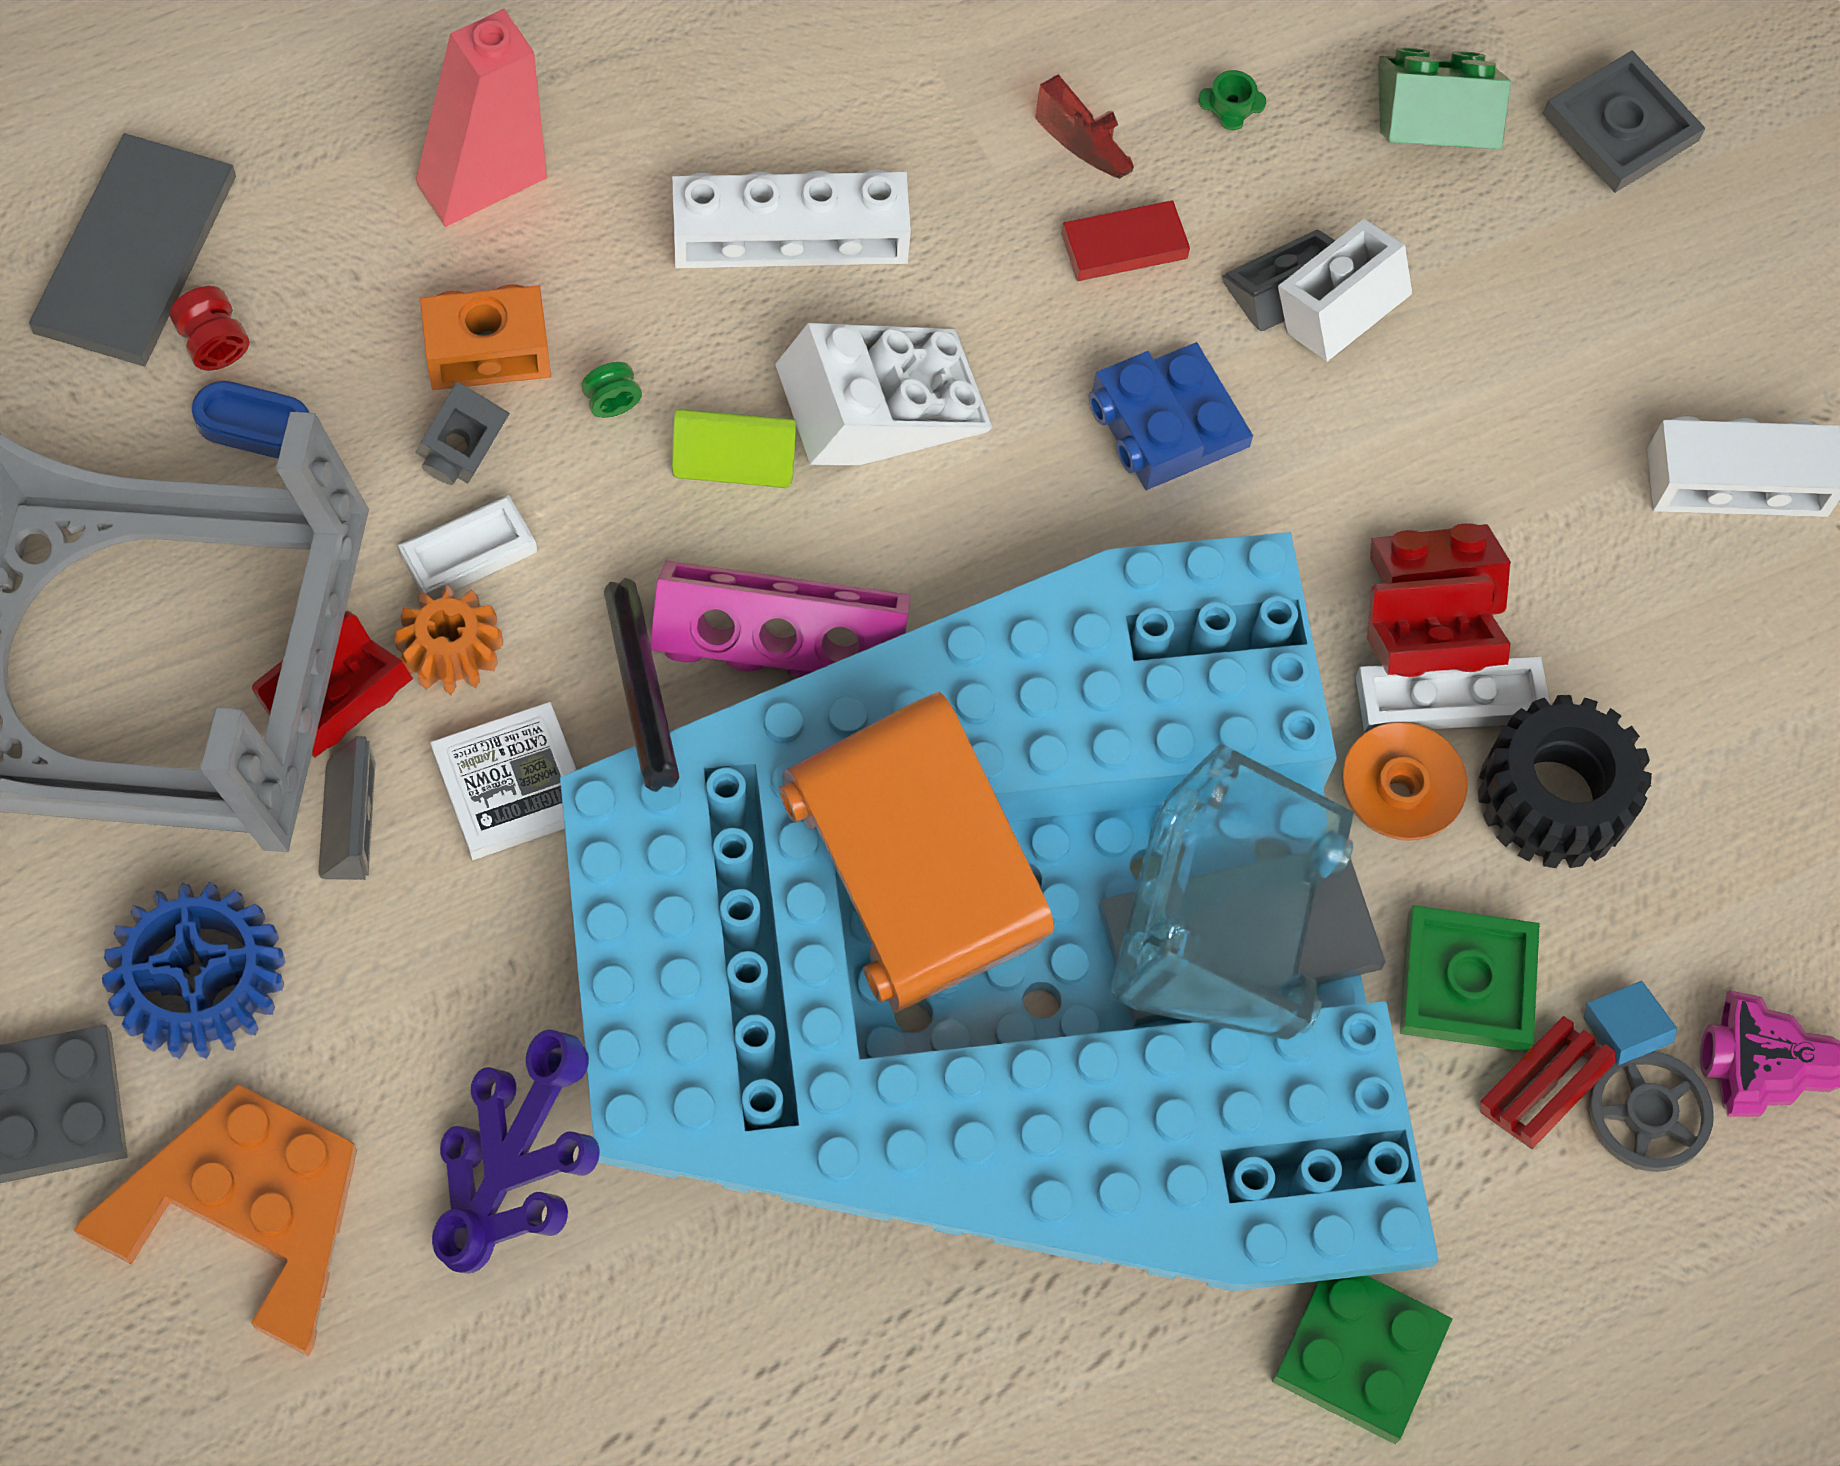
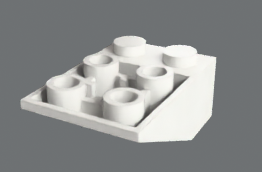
M808 323L775 364L794 420L797 421L796 426L810 465H863L984 434L992 429L990 419L956 329Z

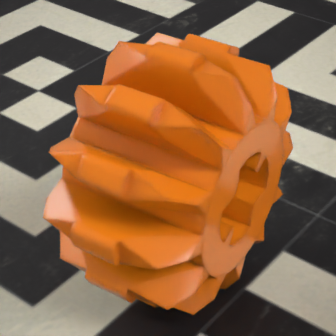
M446 584L441 593L442 598L433 600L430 595L421 591L418 597L420 609L403 608L400 618L404 628L396 630L394 640L396 649L402 652L400 660L403 661L410 674L418 673L419 684L425 690L438 680H443L444 690L452 695L457 687L456 681L464 679L467 684L477 688L480 683L478 670L495 672L498 662L494 651L501 649L503 646L502 631L495 627L497 616L491 605L479 607L478 595L472 589L460 599H455L453 589Z

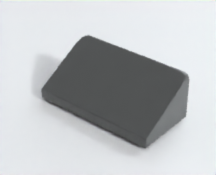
M1317 229L1227 272L1222 276L1223 283L1251 323L1258 330L1265 331L1285 321L1278 285L1335 240Z
M356 736L331 756L326 765L318 871L322 879L366 880V876H369L376 763L370 741H367L366 736Z

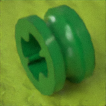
M611 362L597 367L584 377L581 383L582 391L590 399L589 407L596 417H615L627 412L639 403L642 391L640 386L633 381L634 373L631 366L624 362Z

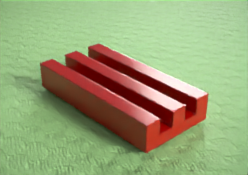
M1562 1016L1480 1101L1481 1114L1527 1147L1533 1149L1616 1063L1615 1050L1606 1044L1599 1047L1595 1044L1593 1035L1586 1030H1583L1581 1033L1574 1030V1022ZM1565 1045H1567L1568 1047L1511 1104V1106L1506 1111H1504L1503 1109L1522 1091V1089L1552 1060V1058ZM1582 1056L1589 1060L1526 1126L1520 1122L1540 1099L1545 1098L1554 1089L1558 1081Z

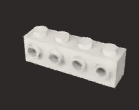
M874 169L864 173H829L817 170L806 174L753 172L748 175L695 173L690 176H672L675 268L908 264L911 228L907 172H887Z

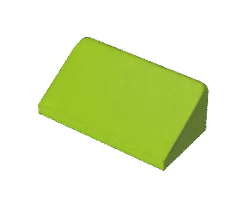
M686 409L675 410L672 458L673 476L679 479L788 488L792 485L797 421L786 418Z

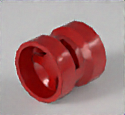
M215 286L198 287L186 292L174 302L169 312L171 321L178 334L188 338L186 348L194 365L200 370L206 371L222 369L233 364L246 353L250 344L242 324L236 319L231 318L233 310L225 292Z

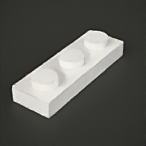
M1541 657L1509 658L1508 665L1489 666L1477 672H1463L1456 669L1430 671L1418 677H1403L1396 674L1387 675L1383 666H1365L1359 668L1355 677L1364 733L1377 726L1394 722L1413 723L1429 729L1507 725L1513 714L1521 708L1527 711L1532 701L1545 697L1550 704Z

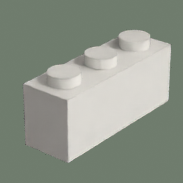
M1682 416L1672 420H1663L1647 448L1653 511L1829 517L1840 501V426L1817 425L1809 420H1798L1788 424L1759 423L1750 418H1740L1730 422L1700 421L1696 417Z

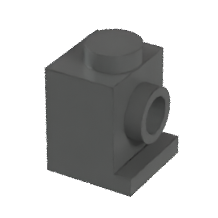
M456 382L415 452L425 458L422 468L429 475L443 483L453 485L457 478L468 484L510 413L461 383ZM451 434L461 435L467 442V449L463 452L457 451L446 444V437Z

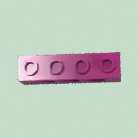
M665 560L657 578L650 646L651 650L665 652L667 658L678 662H697L703 657L725 660L731 668L742 671L761 670L763 666L788 669L790 675L799 678L905 634L911 594ZM713 609L722 610L732 618L734 625L727 629L714 628L705 620L703 613ZM774 618L785 619L794 626L796 633L786 638L774 636L766 628L765 622ZM835 627H845L855 633L858 641L850 646H839L828 638L826 632Z

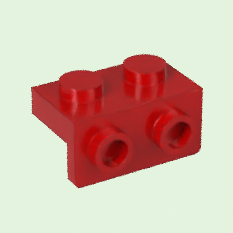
M1462 523L1450 529L1425 532L1404 530L1392 536L1371 538L1370 559L1384 584L1486 575L1494 584L1491 614L1505 612L1507 608L1511 561L1488 524Z
M1484 575L1373 585L1370 591L1367 640L1387 675L1396 674L1403 677H1418L1430 671L1456 669L1463 672H1477L1489 666L1508 665L1511 643L1491 614L1494 584L1491 579Z
M348 610L344 614L312 750L314 758L327 748L338 744L349 730L375 709L386 705L391 701L396 692L413 680L403 661L371 640L358 617ZM283 660L252 685V691L269 717Z

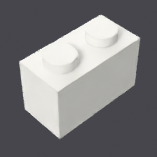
M1366 219L1358 222L1278 285L1287 334L1328 362L1412 294L1405 244Z

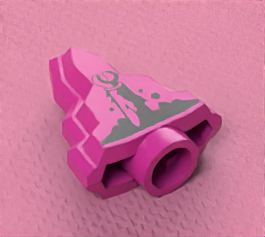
M1729 990L1726 993L1721 1025L1709 1024L1704 1031L1700 1048V1066L1704 1077L1720 1079L1721 1099L1727 1117H1760L1765 1112L1767 1106L1791 1105L1803 1091L1831 1092L1839 1089L1840 1041L1832 1036L1806 1033L1793 1015L1768 1009L1763 998L1760 996Z

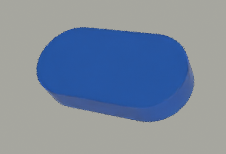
M219 381L205 386L197 393L192 403V414L196 427L205 439L213 443L278 459L290 412L310 413L304 403L294 397L230 381Z

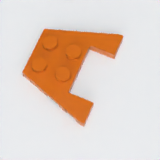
M237 1084L80 1220L74 1232L79 1238L132 1265L167 1206L173 1204L286 1262L251 1323L256 1330L309 1357L316 1340V1324L322 1298H325L330 1276L328 1271L336 1233L340 1231L357 1149L353 1142Z

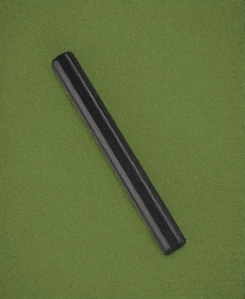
M624 578L620 583L610 581L604 589V596L640 770L645 787L651 791L658 792L663 786L673 788L680 776L640 596L638 595L636 583L631 579Z

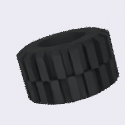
M1557 695L1552 706L1545 697L1532 701L1527 711L1523 708L1519 709L1512 715L1508 724L1504 725L1482 765L1479 778L1483 781L1478 788L1479 803L1489 804L1483 813V817L1488 827L1498 824L1501 828L1496 838L1505 847L1514 842L1522 848L1517 856L1529 862L1534 854L1543 857V866L1557 868L1562 859H1566L1569 868L1583 866L1589 856L1594 861L1606 856L1612 846L1616 847L1642 811L1648 799L1645 794L1651 787L1652 773L1643 771L1650 762L1647 749H1636L1634 744L1640 736L1633 726L1623 729L1618 724L1621 718L1619 713L1612 708L1609 709L1607 714L1596 710L1598 701L1585 697L1582 703L1577 705L1573 704L1571 695ZM1556 762L1571 767L1585 779L1591 790L1593 800L1576 803L1556 797L1542 785L1537 777L1534 764Z

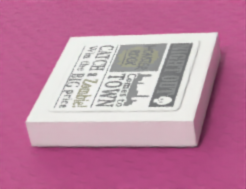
M551 702L430 742L434 758L472 861L565 829L560 777L577 769Z

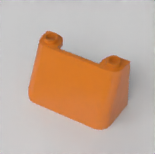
M940 691L897 710L784 771L782 779L785 784L778 787L784 808L794 823L803 820L810 829L817 828L873 945L870 948L872 963L863 967L868 985L878 1002L881 1003L888 1000L894 1014L1034 949L1053 933L1054 922L1045 896L955 711Z

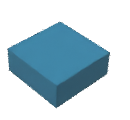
M1643 981L1586 1003L1585 1021L1603 1045L1606 1044L1615 1050V1062L1618 1066L1674 1043L1677 1027Z

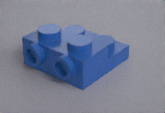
M1197 342L1156 359H1153L1149 351H1146L1095 373L1092 392L1089 393V403L1093 415L1100 425H1108L1117 440V453L1123 467L1129 473H1136L1145 490L1240 452L1251 445L1253 439L1252 432Z

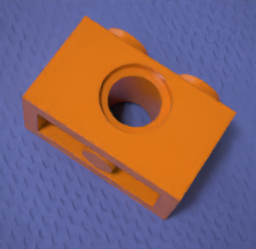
M509 284L501 286L496 290L468 293L445 291L437 296L420 298L426 360L432 390L450 389L454 387L456 382L468 387L551 377L540 285L524 287L522 285ZM482 330L495 331L490 335H476L477 332Z

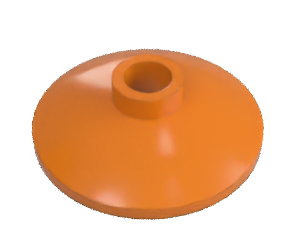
M1387 723L1367 731L1350 748L1342 770V787L1351 810L1367 827L1392 839L1413 841L1439 834L1454 822L1461 812L1467 797V773L1457 751L1445 738L1435 731L1413 723ZM1390 784H1404L1409 789L1410 796L1403 797L1397 795L1390 789Z

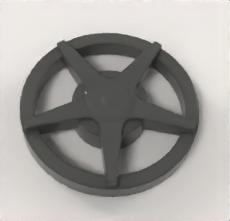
M1653 1051L1619 1066L1615 1063L1595 1083L1589 1099L1590 1121L1601 1144L1616 1159L1637 1170L1661 1172L1685 1165L1705 1146L1713 1127V1104L1705 1084L1688 1065L1664 1053ZM1646 1064L1665 1068L1679 1076L1684 1082L1670 1090L1659 1084L1645 1083L1636 1065ZM1625 1069L1631 1094L1624 1104L1602 1106V1094L1606 1083L1614 1074ZM1690 1089L1694 1093L1700 1109L1701 1122L1697 1137L1677 1121L1680 1112L1678 1100ZM1604 1119L1626 1122L1629 1129L1636 1134L1634 1152L1625 1148L1614 1138ZM1664 1135L1689 1147L1682 1153L1672 1157H1644L1650 1140Z

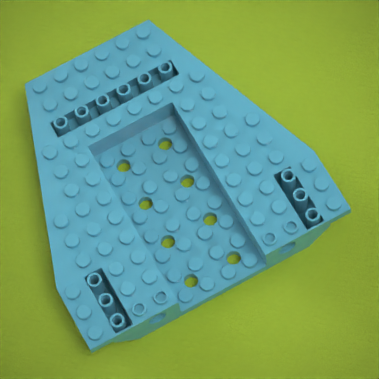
M1291 532L1116 548L1097 553L670 731L680 776L673 788L663 786L658 792H655L645 787L636 746L560 777L585 1049L589 1056L587 1074L593 1138L597 1141L600 1149L598 1163L678 1179V1176L718 1183L722 1184V1188L749 1193L750 1190L781 1196V1200L888 1222L891 1218L935 1227L934 1231L957 1236L965 1233L994 1239L993 1243L1100 1265L1103 1264V1261L1147 1270V1274L1174 1279L1178 1276L1207 1282L1206 1286L1229 1291L1432 1268L1439 1261L1386 1001L1366 1003L1361 975L1309 986L1303 990L1287 991L1133 1026L1098 909L1100 899L1258 865L1255 850L1263 845H1273L1280 848L1287 858L1335 848L1324 786L1337 760ZM940 691L955 711L1029 866L1039 882L1052 914L1054 931L1034 949L916 1003L928 1011L931 1023L923 1031L915 1033L901 1029L896 1023L888 1000L880 1003L873 995L863 969L864 966L872 963L870 948L873 945L817 828L810 829L803 820L794 823L790 819L781 801L778 787L785 784L782 775L789 767L897 710ZM1139 858L1153 859L1161 865L1165 877L1153 884L1143 883L1133 876L1130 864ZM1044 990L1056 998L1059 1010L1051 1017L1037 1018L1030 1015L1025 1009L1023 998L1029 992Z

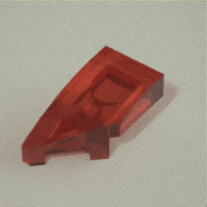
M1059 74L1040 84L1035 119L1052 137L1078 158L1113 177L1120 179L1133 172L1134 165L1131 157L1126 156L1112 139L1114 127L1118 126L1114 111H1108L1094 119L1092 113Z

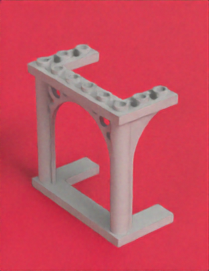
M290 412L276 467L288 489L111 476L55 461L21 446L0 433V718H2L0 758L3 757V761H0V812L250 833L264 851L289 852L369 513L368 506L316 413ZM60 527H66L72 535L84 532L77 541L68 543ZM41 534L50 540L51 553L45 562L30 564L22 560L28 535ZM137 540H174L310 550L264 739L242 709L216 707L200 770L98 762L78 759L51 749L34 737L17 715L8 684L9 654L17 627L24 613L40 591L55 576L81 558L115 544ZM18 574L22 576L23 579L20 587L12 593L16 576ZM13 744L22 745V756L19 759L12 758L6 754Z

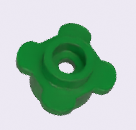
M1229 70L1215 78L1212 88L1201 90L1198 103L1202 109L1211 110L1221 120L1223 128L1234 131L1241 129L1244 120L1252 113H1261L1265 109L1266 97L1262 92L1258 91L1257 84L1250 75L1238 70ZM1227 100H1234L1237 103H1232Z

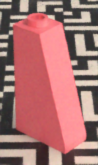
M505 9L452 32L449 36L416 176L417 186L445 227L547 178L535 55Z

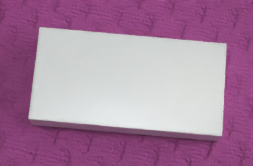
M509 495L398 545L400 556L420 593L421 591L425 592L433 600L442 597L441 593L446 584L455 591L537 553L536 541Z

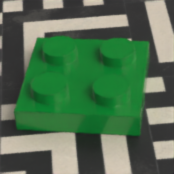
M1413 905L1407 919L1400 1034L1528 1052L1534 1044L1540 923Z
M1367 1275L1317 1281L1272 1382L1396 1444L1404 1433L1453 1318Z

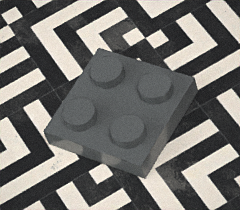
M1633 50L1548 100L1543 111L1546 119L1614 193L1699 142L1705 131L1702 123Z
M107 1024L0 1045V1183L128 1158L112 1033Z

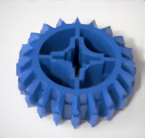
M182 882L178 890V899L168 901L167 896L163 892L156 890L153 896L156 905L155 909L147 912L143 907L132 906L131 915L136 922L134 928L115 925L114 936L122 946L105 949L104 959L107 965L113 968V970L103 974L102 983L106 991L114 993L109 999L108 1005L114 1016H125L122 1026L129 1036L135 1037L143 1033L142 1041L146 1048L155 1052L167 1041L168 1051L171 1056L180 1059L186 1052L189 1043H193L198 1056L207 1059L211 1051L210 1041L220 1039L225 1049L233 1051L236 1041L232 1032L241 1028L247 1034L256 1035L259 1028L252 1014L256 1012L263 1015H273L275 1005L267 993L283 991L284 980L281 974L275 971L284 966L286 962L282 949L274 947L279 940L277 930L274 925L263 924L265 915L260 906L253 904L244 908V898L235 889L221 900L218 887L208 882L200 897H195L190 885ZM201 929L224 932L237 939L244 947L229 949L227 944L211 945L204 941ZM175 936V940L170 948L163 953L154 955L166 941ZM194 949L204 967L199 966L201 973L194 976L195 992L188 978L184 975V973L190 974L188 967L195 964ZM237 985L225 999L213 1006L217 993L223 988ZM160 991L162 996L178 995L184 999L188 1013L171 1012L162 1009L146 999L144 993Z

